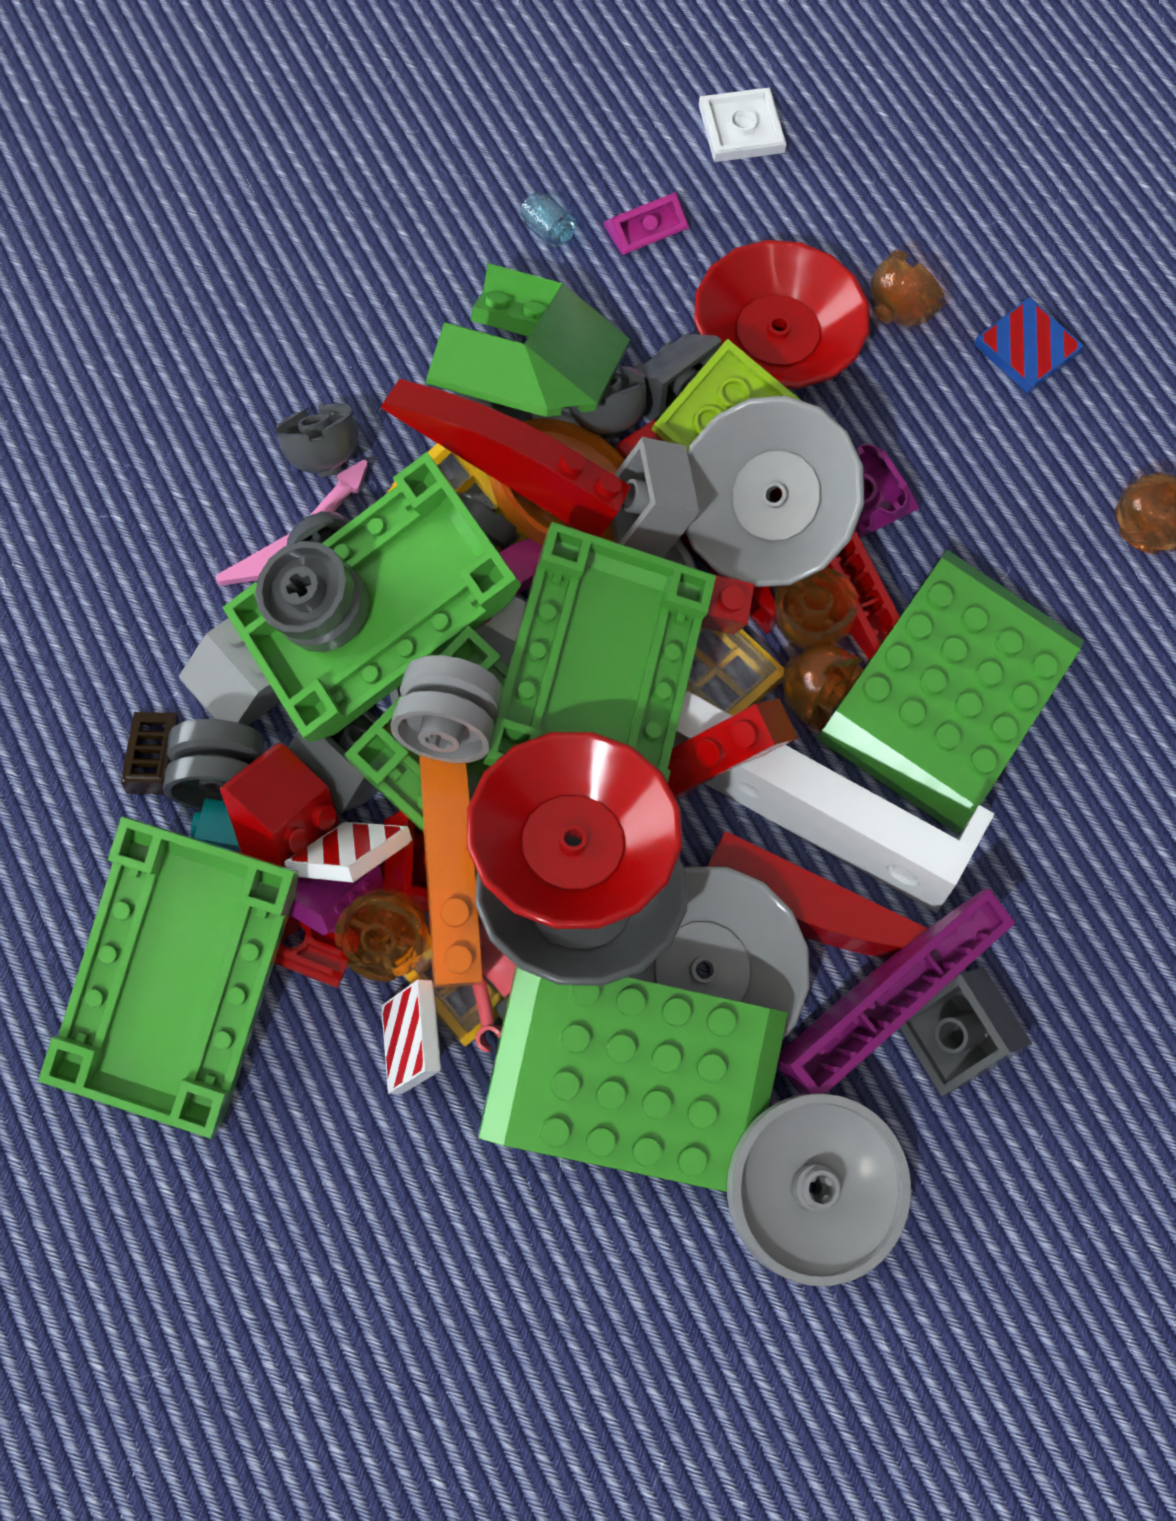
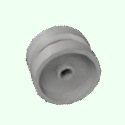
M435 655L423 656L411 661L405 669L400 687L401 698L395 705L390 723L391 732L395 739L415 754L440 761L470 763L484 758L490 751L494 734V719L498 716L503 697L501 683L492 673L480 665L461 658Z

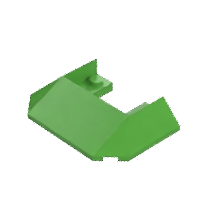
M488 263L483 293L473 305L471 321L528 336V339L523 344L444 322L427 374L426 384L544 417L561 415L562 408L578 406L577 409L581 413L596 411L629 347L630 339L563 283Z

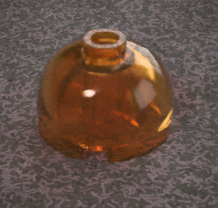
M895 249L879 264L873 273L870 282L871 297L876 304L873 311L887 325L894 322L902 327L913 328L928 322L946 306L947 301H940L945 295L944 291L929 271L919 262L912 267L904 261L909 255Z
M1168 472L1149 473L1138 477L1121 494L1114 510V517H1117L1118 523L1121 526L1118 531L1122 538L1134 548L1150 554H1158L1160 550L1172 549L1170 552L1176 550V475Z
M825 568L824 572L819 571L792 585L778 586L774 601L777 627L789 642L801 649L810 651L826 650L842 642L853 628L858 610L856 589L847 577L830 568Z
M825 644L815 645L804 650L800 655H794L785 666V679L783 682L784 700L791 712L814 730H823L831 719L829 715L842 703L864 671V669L857 665V663L862 662L861 659L848 650L835 645Z
M381 887L364 892L346 906L335 925V943L338 950L342 947L344 954L348 957L349 960L346 964L352 971L369 980L388 982L395 980L397 976L410 973L420 961L428 944L429 925L423 909L411 896L400 890Z

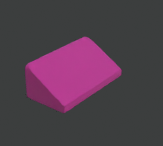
M676 192L603 222L608 234L622 255L689 228Z

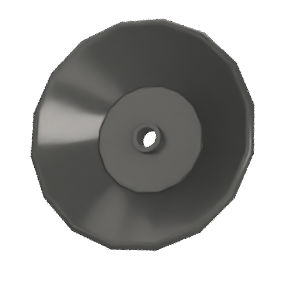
M569 837L565 840L570 846H578L581 843L576 837ZM678 857L668 885L639 913L600 929H554L517 915L483 885L478 871L476 874L475 906L489 940L519 969L558 985L603 986L642 972L672 945L687 912V876Z

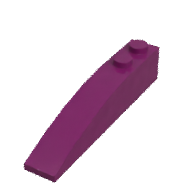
M984 888L908 943L840 998L780 1052L777 1066L799 1094H826L1015 924V921L989 888Z

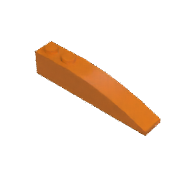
M419 755L434 988L480 985L483 980L478 911L475 906V865L467 849V807L470 801L466 763H450Z

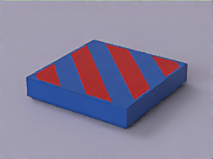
M1030 297L978 335L974 342V346L1027 394L1031 393L1077 357L1084 347L1082 343Z

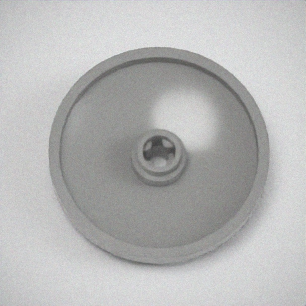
M803 1094L784 1099L772 1105L756 1117L740 1137L730 1161L727 1177V1200L731 1219L738 1236L759 1263L775 1274L797 1283L810 1286H834L850 1282L867 1274L892 1251L901 1236L908 1218L911 1201V1179L907 1160L899 1141L888 1125L877 1114L849 1098L829 1094ZM811 1182L816 1183V1189L813 1193L809 1192Z

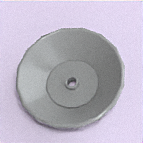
M788 396L747 399L716 415L690 444L687 454L693 469L692 477L696 496L700 501V513L685 532L693 550L719 575L753 583L754 587L792 585L825 569L851 541L864 506L863 465L848 432L821 407ZM780 488L782 491L781 499L778 502L772 503L770 500L771 491Z
M685 867L687 876V912L672 945L646 969L638 974L629 976V978L788 1012L783 1035L784 1039L796 1026L810 989L809 949L793 911L764 882L729 867ZM699 962L706 963L710 968V974L706 979L699 977L696 973V967Z

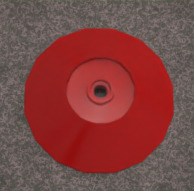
M764 240L734 248L709 267L695 292L694 323L700 335L717 336L722 340V344L729 339L786 388L800 389L829 381L856 361L869 335V302L856 276L833 255L802 242Z
M550 732L511 747L483 773L467 807V849L483 885L515 914L554 929H600L639 913L668 885L682 850L681 810L663 773L632 746L594 732ZM569 837H576L581 843L578 846H570L565 840Z

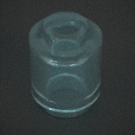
M536 192L531 194L522 204L520 214L523 217L524 224L546 245L552 248L561 246L572 238L575 226L574 217L550 195Z

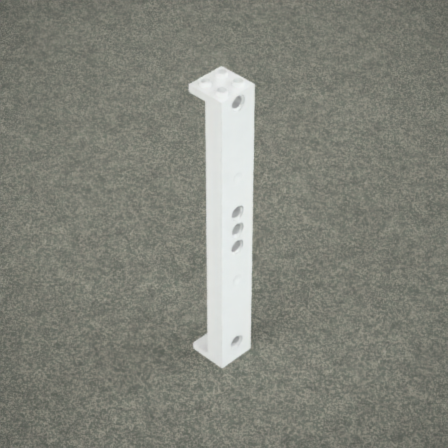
M515 596L510 604L492 616V620L475 630L481 638L501 655L500 660L507 666L510 663L526 602ZM686 691L673 747L730 718L732 715ZM787 745L704 783L936 913L956 886L995 814L979 805L958 839Z

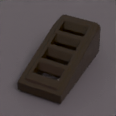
M134 712L121 781L126 794L165 795L163 792L164 774L167 765L171 763L167 756L168 736L171 728L178 723L177 713ZM144 724L166 725L165 731L143 730ZM142 739H163L162 745L141 744ZM140 753L160 754V758H140ZM139 767L157 768V773L138 772Z

